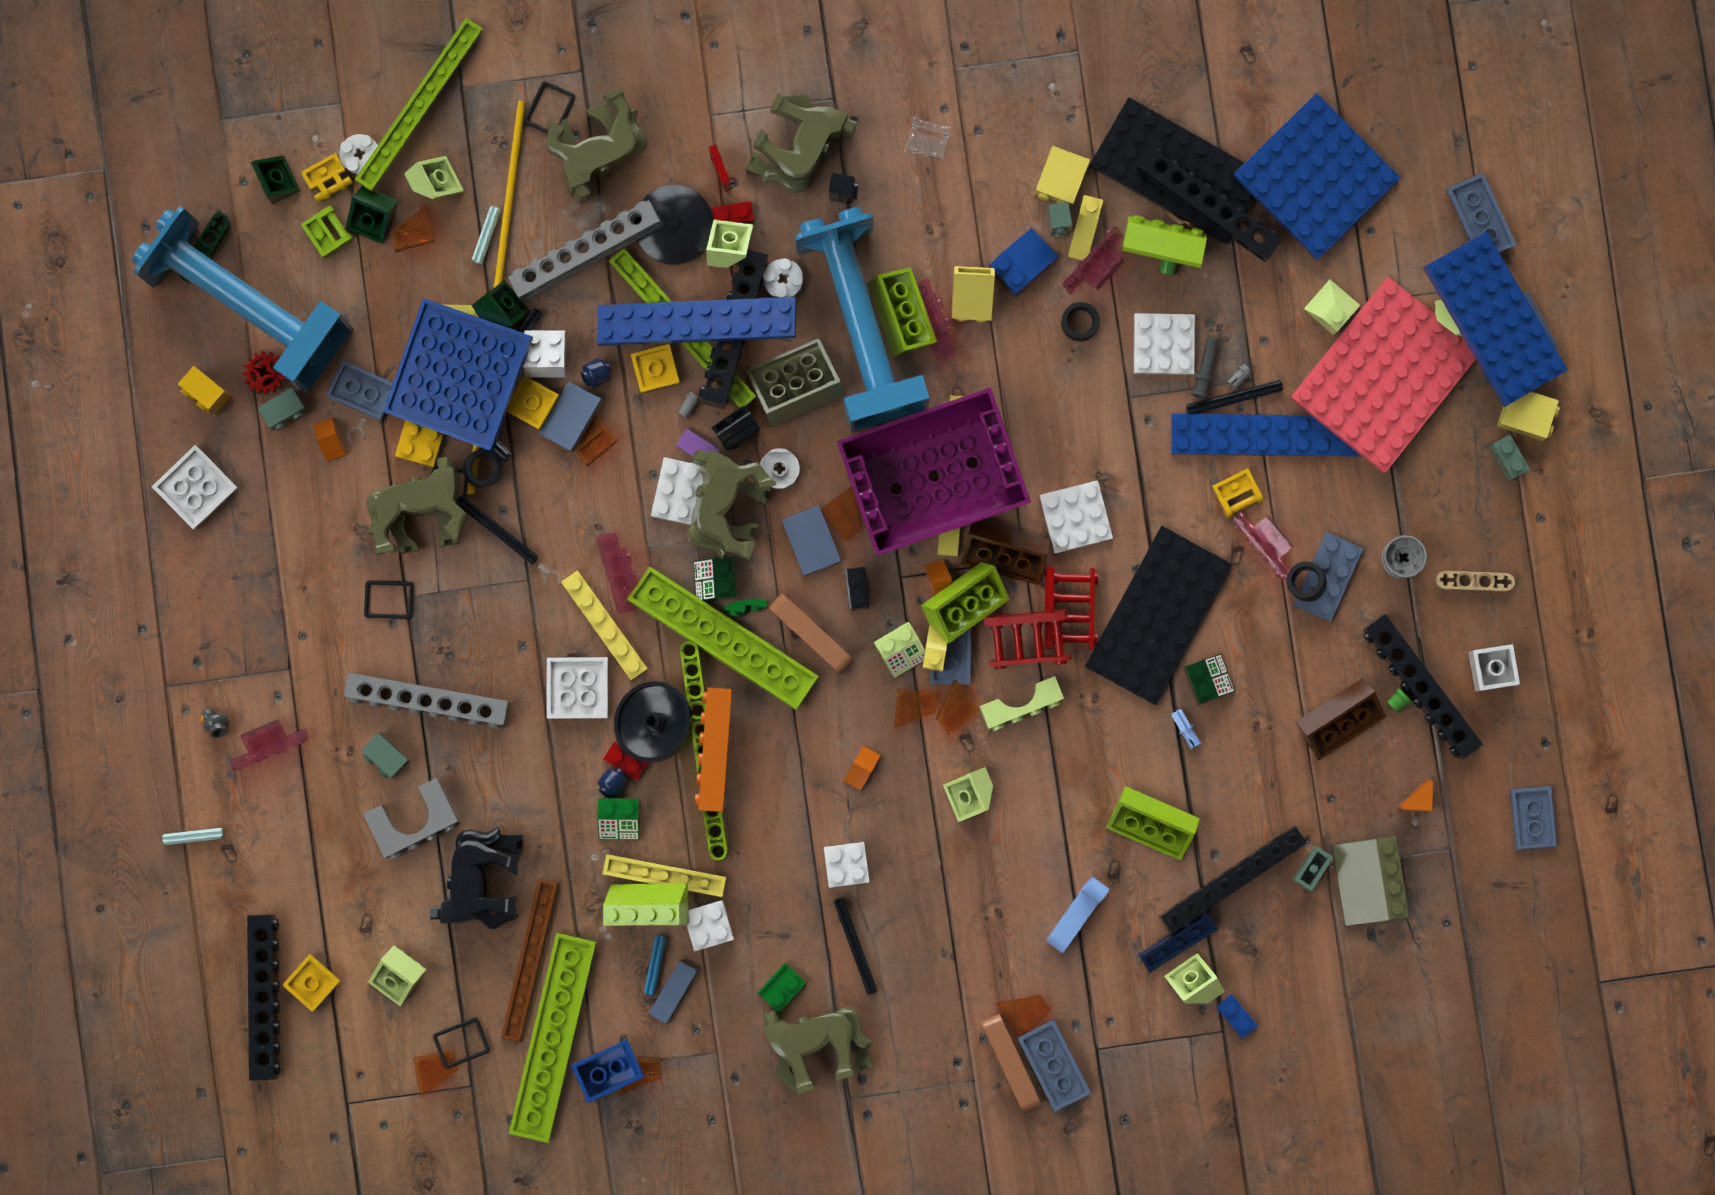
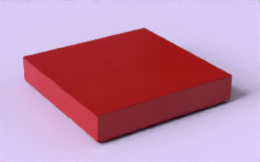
M716 144L709 146L710 157L723 191L732 190Z

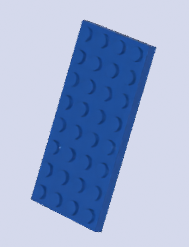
M1487 232L1423 267L1504 407L1568 370Z

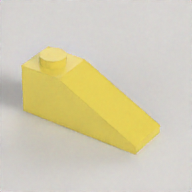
M1083 196L1068 254L1069 258L1087 262L1103 203L1102 199Z
M930 623L922 669L942 672L947 642Z

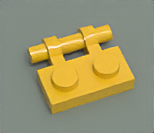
M336 153L301 172L311 191L316 188L320 189L321 192L314 195L317 202L324 199L328 200L332 194L340 190L344 191L348 185L353 183L349 176L343 180L341 179L340 175L346 172ZM335 179L336 184L326 189L324 184Z

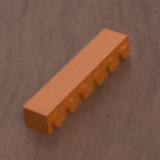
M707 687V692H703L702 704H706V712L701 714V724L705 725L704 733L700 732L699 745H703V753L698 755V765H702L701 773H697L696 785L700 786V794L695 796V806H699L698 810L724 812L732 689Z

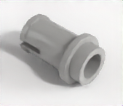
M1245 364L1239 366V370L1227 381L1235 390L1238 389L1247 377H1251L1252 370Z
M692 392L685 395L687 398L677 411L686 418H689L696 404L700 403L698 402L700 397Z

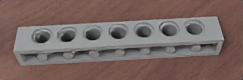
M649 200L646 202L641 201L632 210L623 211L617 215V218L602 222L599 228L588 230L582 234V237L567 241L564 247L549 251L547 256L542 259H534L529 263V266L514 270L508 279L518 298L524 302L662 227L663 224ZM642 217V221L639 224H633L635 218ZM624 227V231L621 234H616L617 228ZM600 237H607L603 244H598ZM589 246V250L586 253L582 254L580 252L582 247ZM571 255V260L568 263H563L564 257ZM554 265L551 272H545L547 266ZM535 274L536 279L533 282H528L529 276Z
M348 673L344 697L349 698L348 702L360 704L361 700L369 701L368 705L374 707L386 704L389 705L388 709L400 711L401 707L408 708V713L419 715L421 711L429 712L428 716L440 718L441 715H447L448 720L460 722L461 718L469 719L468 723L474 725L486 722L488 727L500 729V725L506 726L510 705L509 701ZM366 685H370L372 688L369 696H364L362 693V689ZM385 689H390L392 692V696L388 700H384L382 697V692ZM406 692H409L412 696L409 703L402 701V696ZM425 696H430L432 699L431 705L428 707L422 705V699ZM449 699L452 706L449 710L444 711L442 709V702ZM465 703H470L472 707L471 712L468 714H464L461 710ZM489 706L492 713L489 717L484 718L481 711L484 707Z

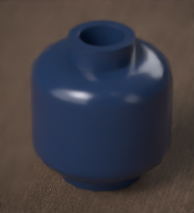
M598 358L584 364L580 374L586 386L596 388L609 382L612 369L608 362L604 363Z
M619 768L615 770L607 769L597 782L598 791L609 799L619 797L628 785L625 778L626 774Z

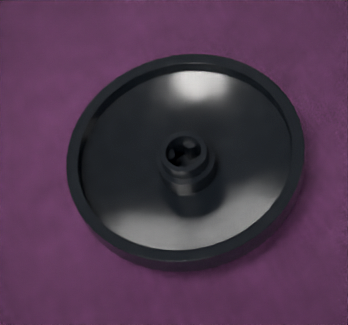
M666 185L653 190L642 200L645 202L650 201L663 224L662 227L637 240L642 250L650 258L667 265H682L695 260L707 249L714 219L710 206L698 192L682 185ZM642 217L635 218L634 225L639 224L642 221Z
M657 681L642 683L632 688L620 701L614 716V732L621 748L631 757L647 763L662 762L676 755L687 743L693 725L692 710L686 697L675 687Z

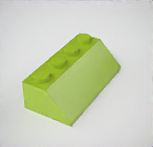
M1139 215L1128 216L1122 251L1201 268L1207 233L1197 228H1192V230L1185 229L1184 226L1179 224L1167 225L1157 219L1153 221L1145 220L1144 217Z
M911 267L877 275L867 282L893 358L937 343Z
M981 562L923 603L921 607L931 626L947 643H950L1010 599L996 567Z
M1125 786L1106 828L1181 861L1195 835L1200 818Z
M688 883L611 884L603 904V926L689 924Z

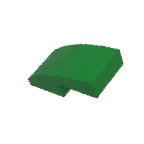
M762 599L741 600L726 605L725 611L729 612V616L740 617L741 614H745L746 607H750V611L762 612V609H767L768 601Z

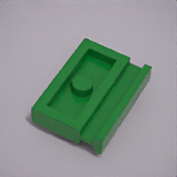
M784 963L757 993L779 1013L806 982Z

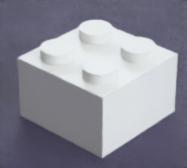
M525 331L524 334L533 336L523 365L525 377H566L567 340L565 331Z
M1513 644L1468 652L1475 692L1520 684Z
M864 842L824 847L829 888L869 883Z
M723 900L688 910L689 924L687 928L694 951L734 940Z

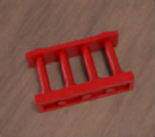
M1046 567L1044 611H1053L1054 604L1058 602L1089 603V615L1067 614L1068 618L1063 620V622L1088 623V635L1062 634L1063 643H1088V650H1093L1094 645H1097L1098 634L1094 633L1095 585H1098L1099 580L1098 573H1095V568H1090L1089 575L1058 574V572H1054L1055 567ZM1058 582L1089 583V595L1058 594V592H1054V584H1058ZM1049 621L1044 622V649H1052L1053 644H1055L1053 625Z
M1067 609L986 616L984 624L985 627L990 626L993 629L996 659L989 662V667L994 666L995 669H1005L1007 665L1055 662V665L1066 664L1072 658L1071 653L1064 654L1061 624L1063 620L1068 618ZM1050 621L1051 625H1053L1056 655L1044 656L1041 625H1043V622ZM1024 623H1030L1033 626L1036 656L1024 657L1021 627ZM1003 625H1010L1013 628L1016 658L1004 659L1001 636Z

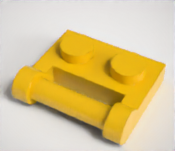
M1248 468L1212 486L1227 519L1233 517L1234 513L1256 502L1259 504L1264 501ZM1249 490L1252 491V496L1229 506L1227 501Z

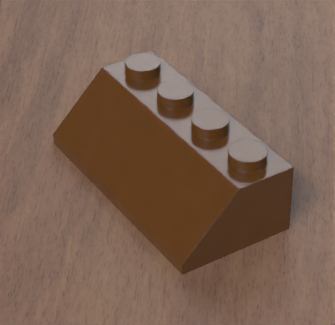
M977 521L971 523L960 564L973 568L981 562L996 567L999 575L1038 585L1047 558L1050 540Z
M1362 678L1297 720L1296 724L1316 758L1321 760L1386 718V715L1376 692Z

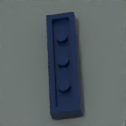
M1205 911L1173 934H1169L1139 953L1138 956L1148 972L1151 973L1218 930L1210 914Z

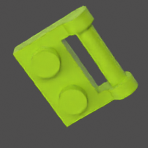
M332 206L326 207L301 224L323 258H326L342 246L349 244L354 239L350 233L346 232L334 214L335 210ZM325 217L329 219L341 238L337 241L322 221Z

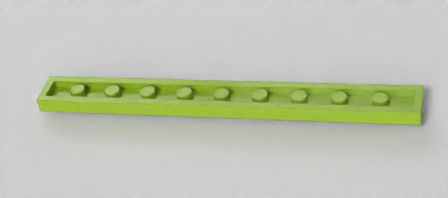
M468 18L464 19L355 178L357 183L373 192L480 36L483 28Z
M625 248L609 260V263L645 303L672 302ZM708 342L682 343L705 370L707 366L711 367L713 360L710 359L713 347ZM724 362L717 365V368L720 370H725L728 367ZM735 374L729 397L741 408L744 405H749L757 397L740 377ZM716 381V383H717L720 387H722V383L719 382V381Z

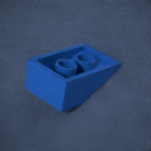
M1031 228L990 263L988 268H994L995 277L1016 298L1059 256Z
M627 1039L571 1065L587 1103L644 1077Z

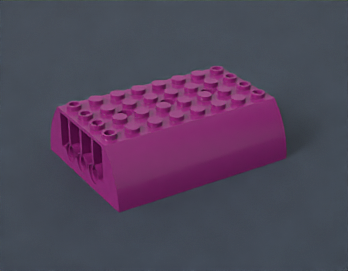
M991 387L837 441L876 556L1031 503ZM969 458H976L978 460L976 468L971 469L967 466L966 462ZM930 472H939L940 479L937 482L930 481L928 478ZM894 484H899L902 487V492L899 495H893L890 491Z

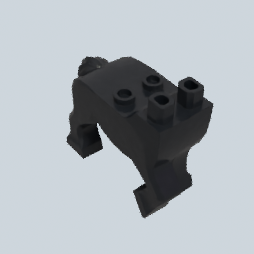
M499 827L489 832L472 829L462 831L456 838L451 877L447 878V889H450V895L446 901L441 903V907L430 908V919L441 920L440 923L443 924L464 923L478 919L489 929H497L501 925L519 917L516 910L517 896L486 897L487 883L482 866L499 864L508 869L510 873L519 875L518 861L523 850V835H503ZM507 848L519 855H509L501 852L499 849Z

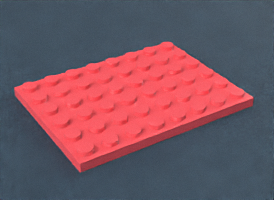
M1387 277L1292 394L1290 399L1385 474L1476 358L1462 336L1455 335L1437 321L1436 315L1391 278Z

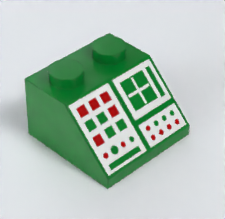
M598 798L597 820L599 839L640 840V799Z

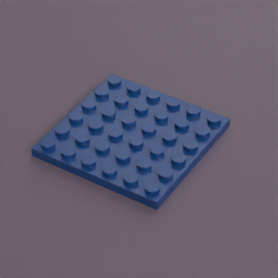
M1318 93L1306 102L1233 174L1242 186L1316 260L1401 178Z
M423 298L383 412L493 451L533 336Z

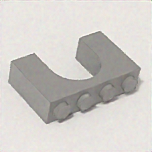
M435 778L418 787L427 804L429 818L425 827L415 834L408 835L400 832L394 826L384 805H380L363 814L384 858L390 857L393 860L402 855V850L408 848L411 851L420 846L419 842L425 839L429 842L439 837V832L443 830L449 832L457 828L456 824L460 820L439 778Z

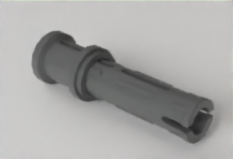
M1207 337L1200 370L1195 375L1196 382L1194 390L1191 391V396L1195 398L1208 399L1209 384L1213 380L1211 371L1219 340L1216 338Z

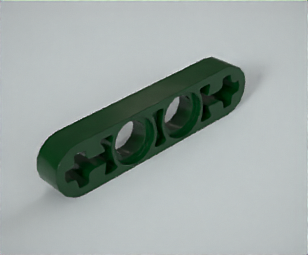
M223 213L214 214L194 245V248L204 252L211 259L230 227L229 218ZM222 218H224L223 221L225 225H220L218 227L217 231L220 232V234L218 235L217 233L212 231L211 228L213 227L216 230L218 224L216 223L217 219L222 220ZM210 234L214 235L215 242L212 245H207L205 237ZM180 275L181 279L186 283H192Z

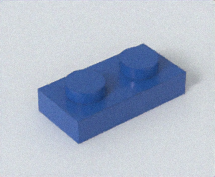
M1232 994L1216 1006L1241 1039L1258 1026Z

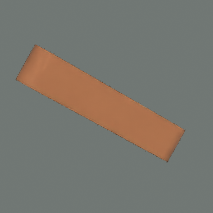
M783 593L768 606L784 624L837 673L841 674L854 660Z
M1000 1014L982 1021L983 1029L1022 1113L1024 1114L1041 1106L1037 1093Z

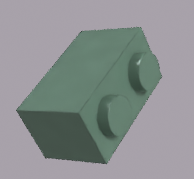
M1069 203L1048 205L1046 218L1049 235L1055 236V238L1066 237L1072 228Z
M293 387L258 407L259 412L272 431L282 430L287 426V422L292 419L296 421L305 415L304 412L308 411Z
M1511 435L1488 447L1507 482L1530 470Z
M377 733L361 750L365 754L363 758L371 765L375 763L379 767L377 771L386 779L388 776L394 779L410 761L381 733Z
M1312 846L1291 880L1305 890L1312 891L1330 864L1333 856L1317 846Z

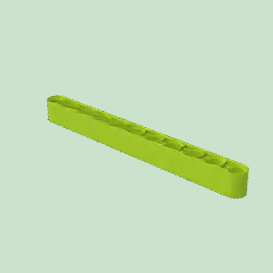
M686 641L680 647L686 696L693 715L692 738L697 773H701L702 765H698V750L702 745H699L700 736H697L695 731L699 725L704 724H701V716L693 714V708L701 705L704 708V712H706V704H702L705 688L699 648L694 642ZM688 645L695 647V653L692 656L684 654V649ZM691 665H695L698 668V673L695 676L687 674V669ZM694 685H698L701 688L698 696L690 694V688ZM703 811L710 857L718 861L723 860L728 854L723 813L718 812L715 817H710L707 811ZM717 825L721 828V834L718 837H713L710 834L712 826ZM715 846L723 847L724 854L722 857L714 856L713 849Z

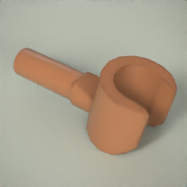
M1171 212L1168 214L1169 218L1184 226L1185 229H1187V225L1195 227L1193 222L1183 221Z

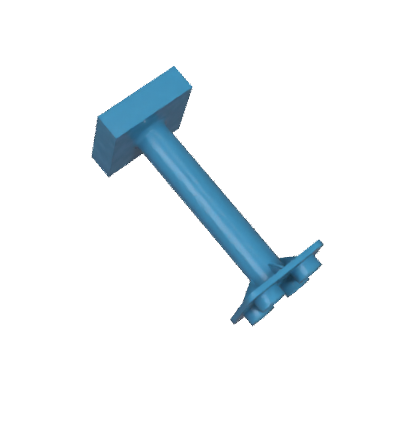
M180 206L175 212L171 209L166 210L157 221L156 229L160 233L151 245L144 242L134 253L132 262L136 264L134 273L154 288L168 269L171 268L287 347L273 368L292 384L308 393L353 330V327L341 314L322 301L318 303L306 322H302L188 244V241L197 230L199 222L185 208Z
M854 207L838 214L840 221L824 226L822 218L804 222L799 225L801 233L794 237L797 254L814 250L824 252L866 388V392L844 398V412L850 432L927 410L930 399L923 375L895 383L853 245L859 237L872 233L874 229L873 214H863L861 207Z

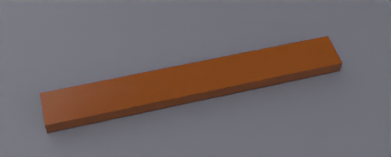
M538 878L502 1029V1039L521 1043L559 885L558 882Z

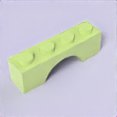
M1054 676L1035 684L1034 696L1025 706L1014 708L1005 705L1000 699H996L979 706L987 728H993V731L1004 728V723L1012 721V724L1024 720L1023 715L1028 713L1031 716L1042 712L1041 708L1048 705L1050 709L1061 705L1060 701L1064 697Z

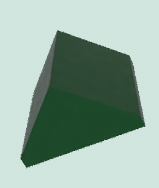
M284 155L251 162L266 197L272 204L300 192Z

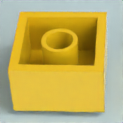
M194 365L178 383L182 387L180 392L193 402L197 400L196 405L208 414L213 412L217 415L232 398V396Z

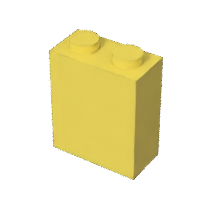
M1052 146L1035 194L1038 195L1039 199L1047 202L1049 200L1057 202L1056 204L1068 202L1069 207L1072 208L1090 159Z
M954 266L952 319L957 321H992L994 268Z
M1530 392L1508 406H1503L1497 427L1544 441L1552 435L1554 426L1551 424L1553 418H1556L1559 413L1560 407L1557 406L1559 400Z

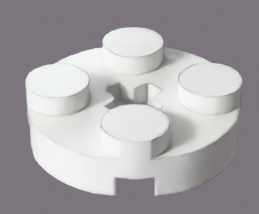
M356 134L348 137L341 143L339 152L341 163L345 169L358 175L378 146L377 143L368 135ZM358 150L365 151L363 159L359 160L358 157H355Z
M787 258L778 259L770 263L763 275L765 289L774 298L794 297L800 292L803 284V273L800 267ZM781 274H782L783 276L787 275V276H788V278H787V282H788V283H786V284H784L783 282L779 283V282H778V280L780 279L779 276H780Z
M773 449L760 462L765 472L775 480L776 485L771 486L774 489L788 488L796 482L799 476V462L794 454L786 449ZM779 463L782 464V467L786 468L785 471H782V474L774 471V467H777Z

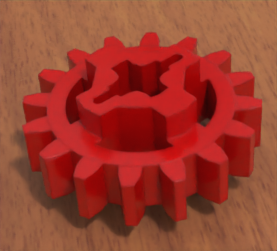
M262 351L261 356L255 352L254 359L247 358L250 362L249 365H243L247 371L243 372L242 375L248 377L244 382L250 384L249 388L251 390L256 388V393L258 394L262 390L265 395H268L269 390L276 393L275 387L282 388L283 386L280 382L287 380L279 372L277 373L273 370V362L276 364L280 357L278 355L274 357V353L271 351L268 355L265 351ZM266 370H267V371H268L269 373H271L272 375H270V374H268V375L265 374V375L263 376L259 371L262 372V371H266ZM252 373L256 374L257 383L253 380ZM274 380L273 383L267 385L268 382Z

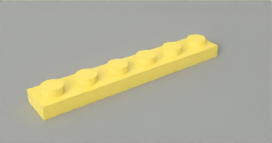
M577 570L561 582L630 680L632 681L645 672L648 668Z
M606 854L603 875L651 884L688 883V891L723 897L726 877L608 854Z

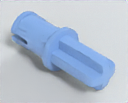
M1179 709L1173 712L1172 717L1180 729L1179 734L1182 733L1189 748L1192 749L1194 746L1196 747L1201 744L1192 728L1193 724L1189 723L1183 710Z

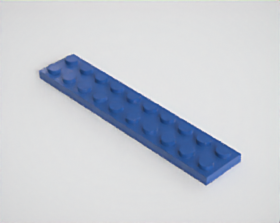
M796 297L598 305L597 344L599 346L796 338L797 299Z
M1171 415V455L1362 457L1311 415Z

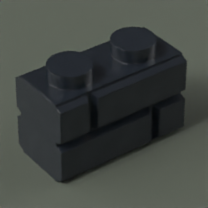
M837 173L831 175L829 185L830 201H841L842 203L851 204L853 199H857L859 183H855L854 176L844 175L843 177L842 174Z
M745 405L711 427L727 451L738 448L742 441L754 437L757 431L761 429Z
M865 567L845 569L849 610L870 609Z

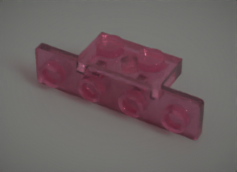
M1114 226L1109 230L1100 243L1092 248L1091 253L1078 264L1073 273L1066 277L1063 286L1067 293L1071 295L1083 281L1098 291L1124 262L1121 256L1112 251L1113 247L1123 237L1118 227Z
M928 279L916 282L937 343L931 345L935 359L938 360L954 354V349L948 335V328H951L948 317H944L941 310L944 309L941 298H937L936 294H933Z
M1239 512L1233 517L1235 526L1248 536V542L1253 547H1257L1261 552L1260 556L1262 559L1272 565L1276 576L1283 580L1287 579L1289 570L1279 558L1294 546L1269 516H1266L1257 525L1252 527Z
M616 532L600 535L596 539L617 612L621 614L636 610L638 607L627 601V598L638 582L635 571L632 572L630 565L632 564L631 555L626 551V547L620 548Z
M279 719L242 734L241 740L248 753L231 760L232 771L236 769L242 770L255 761L261 762L271 754L282 753L292 745H301L308 738L306 729L304 728L287 736Z

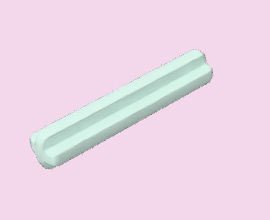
M494 206L489 208L472 257V261L477 264H482L501 212L499 208Z
M222 828L164 834L162 839L164 845L222 839L224 833Z

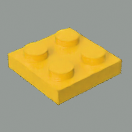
M670 344L631 354L641 394L680 384Z
M524 376L512 396L507 413L541 430L560 395Z
M405 420L395 457L434 468L444 434Z
M309 954L282 986L310 1011L314 1012L341 980L312 954Z

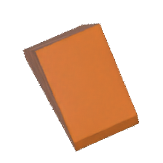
M333 417L315 423L316 440L326 462L346 456Z
M944 560L924 566L934 596L952 583Z
M863 746L844 781L862 790L881 755Z
M1428 779L1423 782L1398 806L1399 810L1432 811L1433 781Z

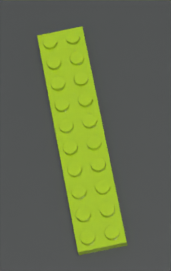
M650 566L627 598L628 602L688 641L694 642L699 648L794 710L798 709L818 678V675Z
M556 933L509 1134L546 1143L550 1141L596 947L595 941Z

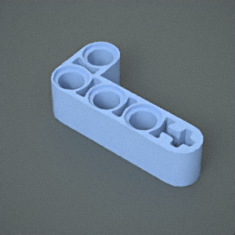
M1091 876L1050 933L1046 942L1063 953L1110 888Z

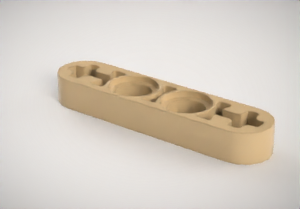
M1442 571L1436 575L1435 584L1443 590L1506 592L1514 587L1515 579L1509 573ZM1446 575L1447 579H1453L1454 575H1456V587L1453 586L1454 582H1448L1444 586L1443 582H1440V578ZM1462 575H1466L1470 579V584L1466 587L1462 586L1459 582ZM1482 576H1487L1490 579L1488 587L1481 586L1480 578ZM1504 577H1506L1507 581H1510L1506 588H1504V584H1495V581L1503 580Z

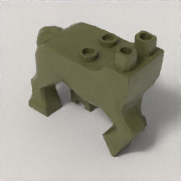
M622 87L604 95L605 102L616 110L617 118L608 112L603 102L599 103L595 109L590 107L585 110L590 119H594L602 124L606 130V136L588 138L577 144L567 118L561 120L562 123L559 125L551 119L548 120L546 150L562 160L564 179L571 197L575 196L579 204L590 200L589 186L593 179L607 177L611 174L610 171L629 162L634 155L643 152L647 146V136L637 123L636 116L638 110H631Z
M778 93L771 106L770 113L799 124L794 138L793 151L775 147L770 142L767 133L761 129L753 144V149L763 153L774 164L764 163L760 156L753 151L751 161L747 164L745 170L748 173L762 177L763 184L777 183L790 193H800L807 187L809 181L816 173L822 158H827L830 151V143L834 140H840L842 135L852 139L857 129V122L848 119V114L830 107H814L807 95L782 96Z
M698 449L694 451L690 463L700 466L699 472L702 475L703 483L698 485L695 492L697 500L692 512L691 526L688 531L689 538L692 543L699 547L716 551L721 559L729 553L746 561L750 560L756 541H752L754 537L752 535L754 530L757 529L758 523L734 526L726 521L724 515L734 503L737 493L764 505L767 501L766 495L768 491H770L771 486L776 485V482L765 472L759 463L738 466L730 458L716 451L708 450L706 452ZM749 477L753 478L755 483H752L746 479ZM734 539H742L745 542H737Z
M449 457L438 458V469L434 470L432 475L425 480H422V477L409 479L410 482L392 485L383 490L374 491L368 496L366 507L372 524L367 534L374 536L375 552L377 555H382L385 552H397L395 545L388 536L390 529L397 541L399 553L420 551L417 544L406 533L405 522L407 514L413 516L435 514L438 525L439 546L445 547L459 544L458 541L467 520V514L456 503L459 495L458 471L453 467L452 460Z
M844 1007L837 1012L824 1013L812 1018L806 1015L798 1018V1023L795 1024L787 1023L783 1019L778 1020L775 1010L763 1015L766 1023L763 1026L772 1048L779 1055L775 1076L785 1083L794 1094L797 1093L798 1095L816 1088L808 1073L803 1056L820 1050L829 1041L836 1049L839 1059L835 1072V1081L854 1076V1073L874 1067L867 1050L873 1042L864 1035L861 1017L857 1010L851 1007ZM851 1050L856 1056L854 1072L851 1066Z

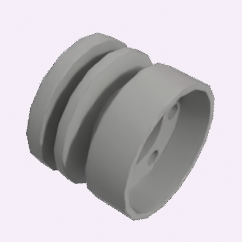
M1408 535L1395 537L1384 547L1381 555V563L1386 573L1395 579L1401 580L1412 578L1418 574L1425 566L1427 559L1425 546L1420 540ZM1406 554L1407 557L1405 559L1407 560V563L1405 561L1400 563L1398 561L1400 559L1398 555Z

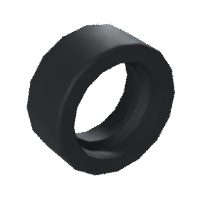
M1073 303L1066 308L1062 315V330L1073 341L1082 342L1089 340L1099 328V314L1088 303ZM1083 310L1091 316L1092 326L1087 332L1076 333L1070 328L1068 322L1073 312Z
M487 449L476 450L469 454L463 463L464 476L475 487L485 488L494 485L503 474L502 460L493 451ZM481 456L491 459L495 467L492 477L487 480H479L473 475L471 470L473 461Z
M1304 561L1297 563L1287 575L1288 589L1295 598L1301 601L1310 602L1317 600L1326 590V575L1313 562ZM1306 570L1315 572L1319 580L1316 589L1309 593L1299 591L1295 584L1297 576Z

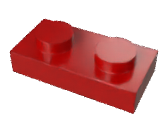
M751 201L712 207L714 220L744 224L754 222Z
M614 742L603 760L621 769L636 781L639 780L648 763L628 755L621 746Z

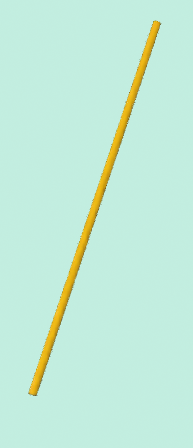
M518 101L494 287L503 281L525 101ZM473 445L472 452L481 449V447ZM479 457L473 461L471 467L472 473L476 478ZM469 482L467 494L475 495L476 487Z

